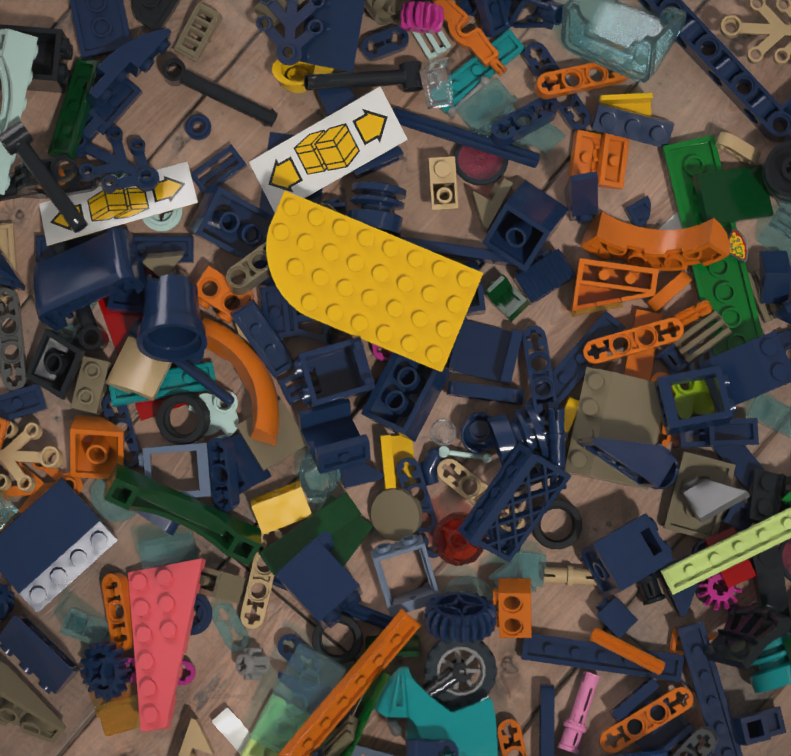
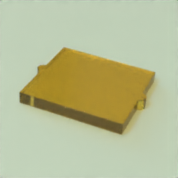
M622 302L579 309L571 311L572 317L618 309L622 308L623 305Z

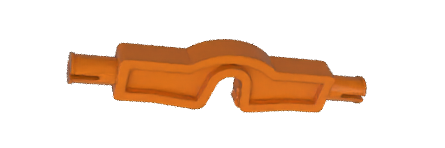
M432 0L433 3L443 8L444 22L448 25V31L453 41L460 47L470 50L484 67L490 65L498 76H502L507 71V68L498 59L499 52L489 42L482 30L475 28L468 33L461 32L462 28L469 22L468 14L452 0Z

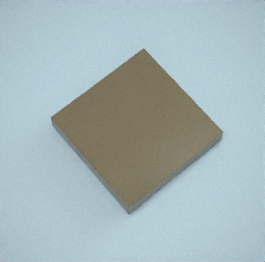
M282 399L278 400L280 423L276 446L250 439L252 416L235 426L262 471L267 470L306 447L300 429Z

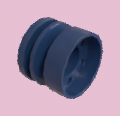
M379 181L352 183V192L357 195L351 196L350 202L360 206L361 209L349 210L348 217L391 235L401 236L403 217L392 213V211L404 209L405 203L399 200L406 199V190Z
M532 405L524 407L526 419H523L519 409L514 410L515 422L512 424L505 414L487 419L491 438L502 466L519 442L526 445L533 452L536 449L543 458L549 457L547 435L543 423L535 413Z

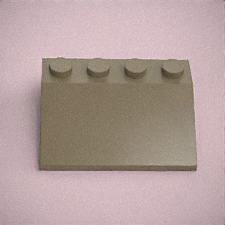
M586 367L565 470L569 474L648 490V487L639 486L578 445L577 441L581 438H604L654 445L658 443L662 414L655 390V382L612 371Z

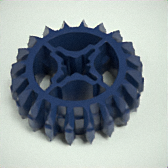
M459 591L456 593L446 592L445 595L438 594L437 597L430 598V602L426 603L424 623L427 633L433 635V638H441L443 642L451 641L452 644L455 642H461L462 644L464 642L474 643L475 640H484V637L491 636V633L495 631L497 621L496 606L493 605V601L487 600L485 596H479L478 593L470 594L468 591L465 593Z

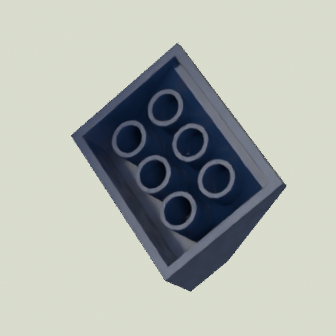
M61 477L0 532V572L19 595L38 613L116 543L118 539L108 525Z

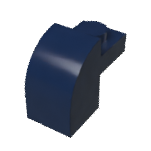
M780 706L747 712L732 717L738 745L747 746L770 740L772 736L787 733Z

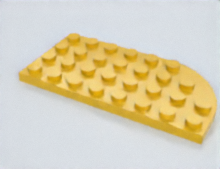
M285 190L268 229L266 252L272 278L283 297L297 311L307 317L355 337H361L362 340L439 372L443 371L482 278V272Z

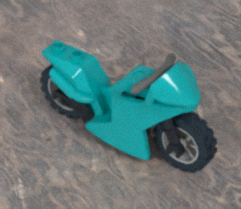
M439 640L434 643L426 655L424 673L427 683L421 685L410 674L408 666L398 667L387 680L374 709L385 716L386 723L393 736L398 737L401 735L402 729L398 722L402 718H407L405 727L406 739L451 740L457 745L459 756H502L496 730L493 701L488 698L490 690L496 682V660L490 648L483 641L475 640L474 643L464 642L462 644L461 642H455L452 644L451 641L443 642ZM459 650H465L472 654L464 661L460 657ZM455 651L456 659L451 662L444 659L449 653ZM476 657L480 668H467L469 663ZM442 663L449 666L443 672L440 670ZM468 673H480L474 685L469 679ZM459 682H467L470 688L464 690H457ZM444 746L443 751H439L438 754L450 756L454 755V751H450L449 746Z

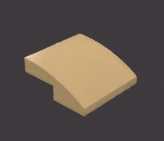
M128 336L106 380V384L129 394L133 392L154 401L172 362H162L148 358L139 351L137 338Z

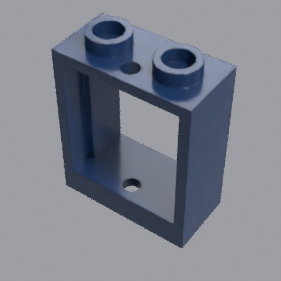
M721 365L657 377L655 390L666 435L730 423L733 414L736 413L733 399L728 397L729 380L727 374L722 373ZM713 378L722 412L679 420L671 386Z

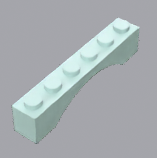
M0 29V79L3 98L0 114V133L21 119V114L27 105V98L25 97L27 86L30 85L33 77L31 71L32 63L38 53V37L11 29ZM1 142L0 195H4L5 190L8 189L10 184L9 171L11 164L15 160L16 153L11 156Z

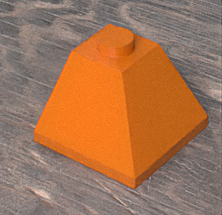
M76 415L70 427V477L109 479L117 463L124 466V430L103 417Z

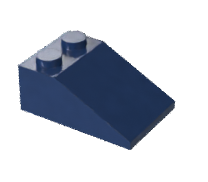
M210 184L186 231L243 259L267 242L268 229L274 216L220 186ZM259 260L254 266L262 269L266 262Z
M776 331L698 363L699 369L721 365L722 373H726L729 380L728 397L733 399L735 406L791 383V364ZM704 379L717 411L721 412L714 379Z
M581 438L577 441L578 445L641 487H659L676 460L668 455L670 451L666 447L658 443L654 445L604 438Z

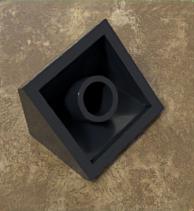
M45 329L25 377L58 398L65 400L86 352L85 348L78 340L53 330Z

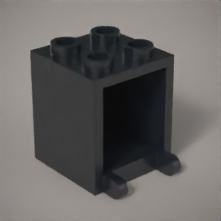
M0 24V29H11L38 37V53L32 63L31 71L33 77L30 85L27 86V90L65 93V87L69 85L71 79V71L67 70L68 60L73 58V45L70 44L69 38L66 37L63 30ZM53 54H54L53 72H52V75H51L52 60H53Z

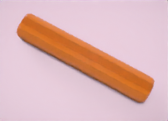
M594 628L590 635L592 642L657 675H660L665 667L664 661L599 628Z

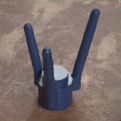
M523 0L539 7L538 15L543 22L514 23L513 27L547 28L552 30L554 25H560L564 21L566 8L564 4L553 0Z

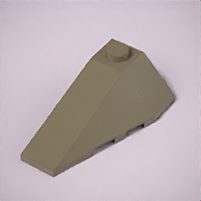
M0 661V724L7 726L8 723L20 726L21 730L26 734L54 743L65 731V724L8 665Z

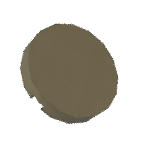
M398 487L387 489L376 496L372 504L371 519L373 526L387 540L401 541L405 536L414 535L422 524L423 512L421 504L407 489Z

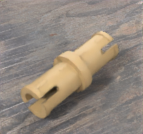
M567 565V568L543 566L544 574H554L553 576L543 575V583H566V586H573V584L597 585L593 578L586 577L592 576L588 569H578L572 565Z

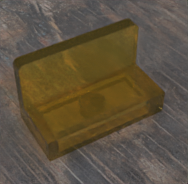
M138 694L94 707L97 718L100 717L105 736L107 737L140 727Z

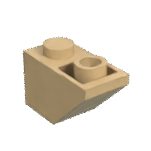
M455 156L429 158L428 170L432 211L458 209Z

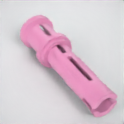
M586 671L583 673L584 675L569 720L566 719L563 723L565 729L561 741L556 744V747L578 755L582 734L587 731L584 724L601 677Z

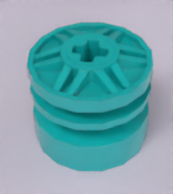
M791 631L784 633L767 645L751 666L758 665L759 670L749 675L754 693H762L791 684V663L782 640L790 636Z

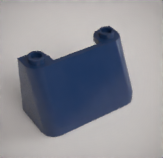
M119 226L111 227L106 233L51 258L40 259L32 268L35 308L38 318L55 331L68 326L66 317L69 319L73 318L74 311L116 292L123 296L126 294L125 290L135 289L137 294L143 293L148 282L132 233Z

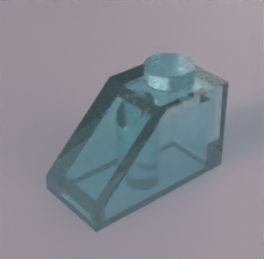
M193 532L138 542L143 569L198 558Z

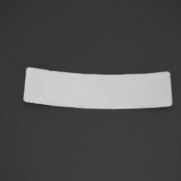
M226 708L212 720V723L241 755L252 734L232 711Z

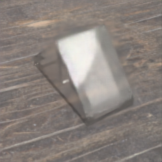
M449 57L423 61L420 76L427 108L433 109L454 105Z

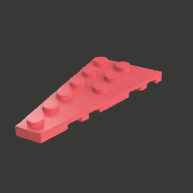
M202 558L128 572L141 732L146 733L170 729L177 699L175 694L178 679L182 675V660L184 653L187 652L195 614L193 610L196 595L199 594L201 586L199 583L202 569L204 570L206 560Z

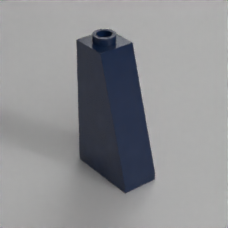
M349 88L317 90L318 98L327 117L357 100V97ZM396 146L352 171L356 180L404 159V153L399 146Z

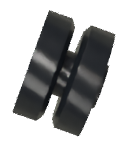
M785 141L772 149L766 158L761 173L763 187L768 195L776 201L785 204H791V173H787L788 170H791V141Z

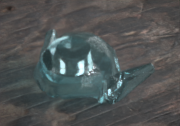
M307 449L300 465L299 478L304 492L316 509H320L328 495L327 493L334 491L338 487L341 471L336 469L319 474Z

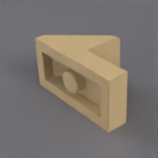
M191 718L178 756H197L196 753H193V749L212 755L215 753L198 718Z

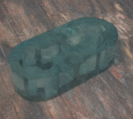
M229 604L218 605L212 613V619L226 646L232 651L243 650V648L248 646L250 637L238 613ZM222 608L224 611L230 610L232 613L229 616L232 624L230 627L227 626L224 620L219 621L217 618L220 616L219 610ZM234 628L238 635H244L245 638L242 640L243 645L241 647L237 644H231L230 640L233 639V635L230 629Z

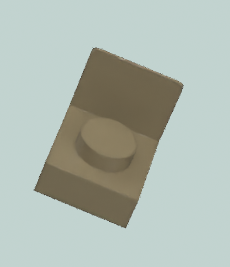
M505 178L501 184L496 182L489 194L493 198L492 201L475 191L472 192V199L481 228L486 233L512 189L513 182Z
M185 251L148 253L142 262L159 277L167 274H176L191 279L183 270L173 268L183 257Z

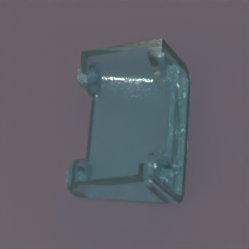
M569 0L562 8L561 42L566 50L637 82L645 83L656 73L682 31L686 22L687 12L670 6L666 7L661 12L660 18L618 0Z

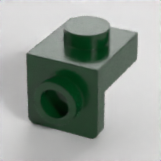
M504 275L492 281L485 290L490 303L510 322L530 305L528 299L514 288Z

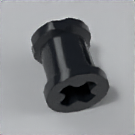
M658 573L648 575L636 582V584H639L644 597L642 601L643 606L666 599L657 581Z

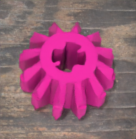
M411 1L403 4L400 12V27L402 29L422 34H433L441 31L444 15L443 8L440 5L421 1Z
M720 573L705 579L704 583L699 582L697 586L704 589V591L697 593V597L707 596L703 605L708 606L713 601V610H719L720 602L724 609H729L727 599L737 603L738 599L732 594L733 592H742L741 588H734V586L727 588ZM717 580H720V585L725 588L724 591H719L720 595H717V590L713 589V584H718Z

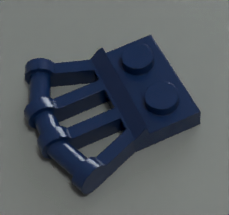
M277 286L260 287L262 312L280 339L305 337L327 344L332 343L331 333L333 327L323 323L321 334L301 330L300 323L317 320L305 315H299L298 311L283 297Z

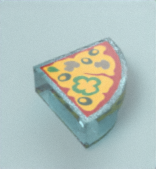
M733 227L728 236L730 241L729 257L745 264L748 258V245L742 233Z

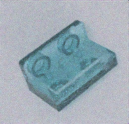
M496 78L460 106L456 112L472 132L486 134L491 130L495 120L501 116L505 117L516 110L515 105L518 98L515 95L512 96L501 81Z

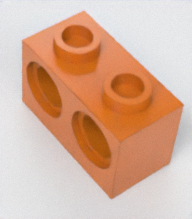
M209 265L196 284L198 287L199 305L205 309H208L209 306L213 307L218 311L216 315L229 324L233 320L231 317L233 310L226 308L227 300L232 297L238 298L240 300V307L255 298L254 294L250 291L244 295L233 294L228 287L226 276ZM211 283L218 286L217 293L213 296H206L204 294L205 286Z
M499 578L498 589H493V605H498L499 611H496L497 621L495 626L499 627V638H532L531 578Z

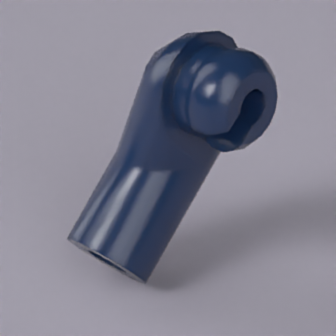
M440 447L428 449L420 463L426 486L439 483L435 468L439 461L444 460L438 452Z

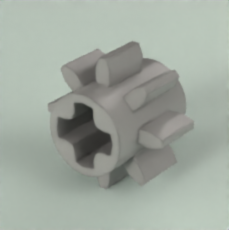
M243 648V654L237 657L236 669L239 674L244 675V680H261L262 673L268 671L269 658L265 653H261L262 648Z

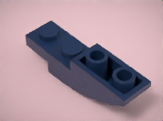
M165 28L141 35L110 54L97 67L96 78L99 81L88 92L87 102L94 108L101 102L105 104L113 95L114 91L112 89L117 84L122 85L130 73L136 78L142 71L147 73L155 62L153 59L158 53L164 54L171 45L169 41L171 30Z

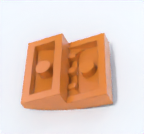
M583 130L574 131L568 180L570 176L597 171L598 187L623 189L630 139L607 133L597 134Z

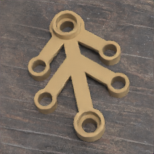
M750 0L748 3L749 9L754 13H759L768 24L742 23L737 16L728 15L720 23L719 30L726 38H734L738 34L769 35L757 47H752L747 52L746 58L748 62L758 64L763 59L764 54L784 36H791V25H785L766 5L765 0H758L761 2L760 8L754 7L752 3L754 0ZM777 0L774 6L776 12L786 14L791 20V0ZM779 2H785L788 6L787 9H781ZM728 24L732 25L734 31L728 32L725 26ZM791 42L785 48H779L773 54L775 64L782 66L788 62L791 55ZM751 52H757L760 56L759 59H753ZM783 53L786 59L784 61L779 60L777 54Z
M10 422L9 426H12V431L9 434L6 433L5 438H16L3 450H0V461L3 462L15 478L18 488L24 492H31L36 486V481L33 477L26 475L17 462L41 463L47 468L57 469L62 465L64 455L60 449L53 446L45 447L41 452L19 451L31 439H39L42 436L43 430L36 423H28L24 431L17 436L18 426ZM36 427V433L31 435V429ZM56 454V461L52 463L51 458ZM0 473V480L2 478L5 479V484L0 487V490L6 491L11 487L12 481L9 476ZM28 479L29 485L24 488V482Z

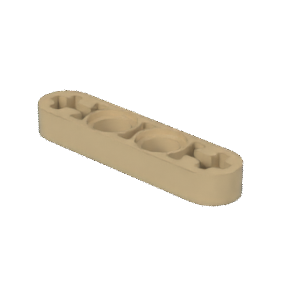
M445 459L437 467V474L441 481L473 506H475L488 487L453 459ZM453 464L455 466L453 471L458 476H460L461 471L466 474L459 481L457 487L452 484L456 481L451 475L447 478L443 476V465L450 466ZM466 480L475 481L477 484L476 493L472 495L465 494L462 490L463 482ZM508 506V509H506V510L504 511V512L507 513L508 515H509V506ZM515 508V513L520 512L517 508ZM524 518L516 520L518 522L517 529L522 527ZM505 524L500 526L502 529L511 532V528Z
M279 529L274 530L276 537L279 539L283 537ZM261 532V546L253 559L241 610V622L249 629L258 628L263 624L275 578L271 571L261 572L257 566L261 558L258 553H260L261 547L265 549L268 541L264 540V535H269L270 532L266 534ZM262 583L266 586L267 591L263 598H255L252 595L251 589L254 584ZM249 599L254 602H264L263 608L257 607L256 614L260 616V620L254 621V624H249V619L245 618L246 613H251L253 605H248Z

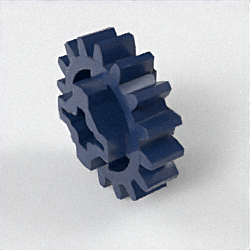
M108 640L91 644L90 649L84 650L87 658H83L80 661L85 665L84 669L80 670V673L86 676L83 684L88 683L90 685L88 692L95 691L96 699L102 697L103 700L120 697L122 696L121 692L128 689L125 683L131 682V679L127 676V672H130L131 668L126 667V662L129 658H123L124 649H116V643H109Z

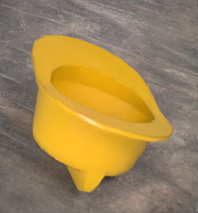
M278 59L272 66L273 76L282 84V88L297 94L307 92L304 86L305 75L327 74L334 71L333 68L304 62L284 65Z

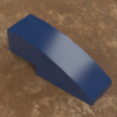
M735 418L729 424L672 434V448L759 445L758 418Z

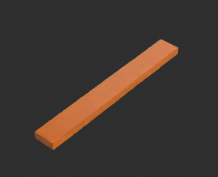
M401 609L277 756H311L421 625Z

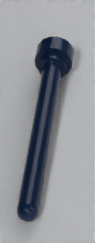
M142 318L138 319L128 332L130 337L137 338L138 327L142 323ZM187 360L172 362L226 405L234 403V397Z

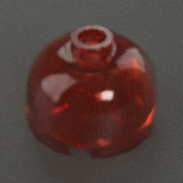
M466 511L452 512L443 517L435 526L432 536L438 556L446 563L454 566H463V564L475 562L485 550L478 545L476 547L469 543L457 530L469 514ZM487 533L482 538L483 541L488 539Z

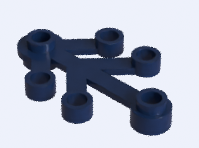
M259 0L261 4L267 5L285 26V38L273 26V20L269 16H260L256 21L257 28L260 31L266 32L276 44V56L282 64L294 65L298 63L302 57V48L316 35H321L325 30V25L321 20L313 19L308 23V29L297 38L296 28L317 9L323 8L327 0H322L319 6L314 4V0H309L299 11L298 0H287L286 11L277 0H269L268 2ZM263 19H267L269 22L268 27L265 29L261 27ZM315 22L320 24L318 32L312 30V25ZM287 47H291L293 50V54L290 57H287L284 53Z
M112 127L107 131V140L112 144L114 155L90 144L89 140L82 135L81 144L78 146L75 157L81 158L89 155L107 165L94 167L89 163L82 164L79 167V177L81 180L88 182L94 178L104 176L101 184L103 191L106 193H113L117 189L137 186L141 191L149 192L158 185L159 173L156 169L148 166L144 153L145 142L143 139L134 138L129 143L130 152L132 155H135L137 167L127 161L122 143L123 131L121 128ZM117 134V135H119V136H118V137H112L111 135ZM139 145L141 148H134V146ZM84 171H90L91 173H89V174H84L83 172H84ZM125 173L129 176L117 179L112 174ZM108 182L114 183L111 186L106 185Z

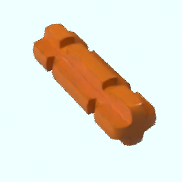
M708 300L697 303V306H691L675 314V317L671 316L668 318H676L685 326L700 319L701 316L712 313L713 308ZM668 324L666 331L670 333L677 330L678 327Z

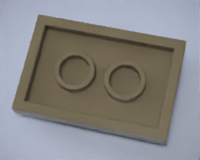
M683 451L679 464V473L674 483L663 528L705 540L718 534L723 512L701 523L693 515L680 491L685 488L683 484L694 477H698L699 480L706 478L731 485L736 465Z

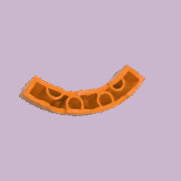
M601 212L591 222L580 246L606 260L613 257L626 261V265L659 269V271L686 270L689 265L700 263L703 266H707L726 258L730 254L728 235L715 218L689 228L657 230L619 221L604 212Z
M203 317L202 322L205 325L207 335L206 349L214 352L224 360L227 359L237 370L238 376L249 391L253 417L250 439L276 446L280 423L279 402L275 385L266 365L256 351L242 337L228 327Z

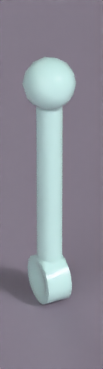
M441 446L438 450L439 456L443 458L452 455L480 459L485 463H489L492 460L490 453L482 455L449 450L446 446Z

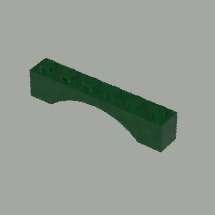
M118 463L105 484L104 500L128 511L151 513L177 522L204 537L225 555L248 566L261 546V530Z

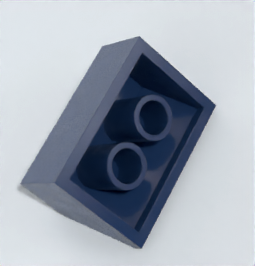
M392 352L361 414L390 431L415 442L451 372L446 367H444L442 372H439Z
M24 614L14 615L0 634V648L10 657L14 654L21 661L19 666L28 675L33 673L40 679L38 682L39 686L48 694L51 692L54 694L60 693L81 670Z

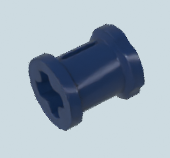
M674 343L655 356L656 360H660L669 371L668 375L676 374L689 365L675 350L676 345ZM668 355H669V356L672 358V360L675 362L676 366H675V365L673 364V362L670 360V358L668 357Z

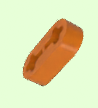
M683 270L653 296L647 304L657 312L692 281V278Z

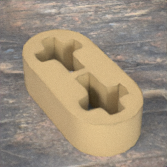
M720 132L715 144L720 150L750 166H756L761 155L758 149L727 132Z

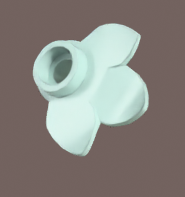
M226 390L234 397V403L227 408L221 407V400L215 395L203 393L198 396L206 403L210 411L211 422L204 436L213 435L220 430L226 435L232 436L237 430L235 426L239 424V418L236 413L238 399L233 392ZM189 406V410L196 413L194 408Z

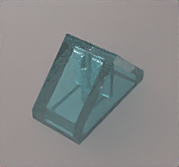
M71 607L60 633L89 644H94L107 640L109 628L106 620L80 608Z

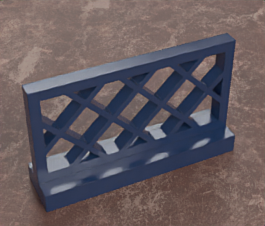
M519 442L457 530L469 543L476 547L478 545L510 563L572 475ZM536 462H539L541 472L530 475L531 469ZM557 473L561 475L555 484L548 486V476ZM541 479L542 488L531 491L530 482ZM524 485L525 494L514 497V493L519 486ZM543 495L541 504L532 508V498ZM526 501V510L515 513L514 504ZM509 506V516L498 519L502 510ZM527 517L526 525L523 528L517 529L516 520ZM510 523L511 532L500 535L499 526ZM493 528L494 537L483 541L482 538L487 531ZM512 539V544L506 552L501 551L500 542Z

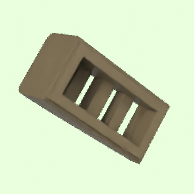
M198 2L174 47V51L197 63L220 24L222 15L207 5ZM201 14L211 18V22L209 23L200 18ZM196 23L207 29L206 32L194 27ZM192 32L202 38L199 42L190 37V33ZM185 41L197 47L196 51L184 46Z

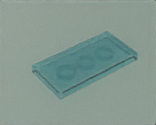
M300 642L249 737L279 754L342 680L347 668Z

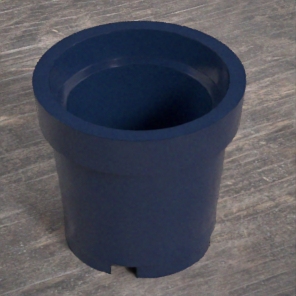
M176 274L162 275L159 281L153 283V280H150L145 285L142 323L138 327L137 347L148 358L162 362L186 361L197 357L207 347L206 328L200 316L198 287L196 284L192 285L190 279L185 276Z

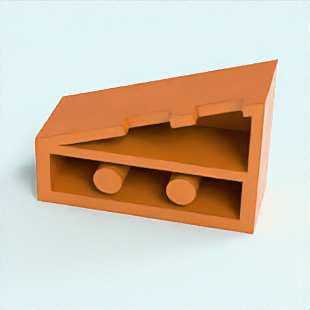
M579 258L576 265L570 312L653 297L656 293L659 269Z

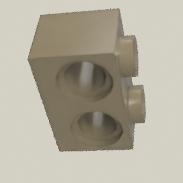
M83 356L70 408L101 416L102 402L108 389L106 380L113 368L110 362Z

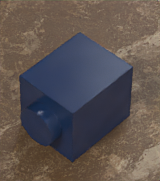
M614 596L611 599L608 597L604 598L595 607L598 612L594 616L619 639L638 621L618 598Z

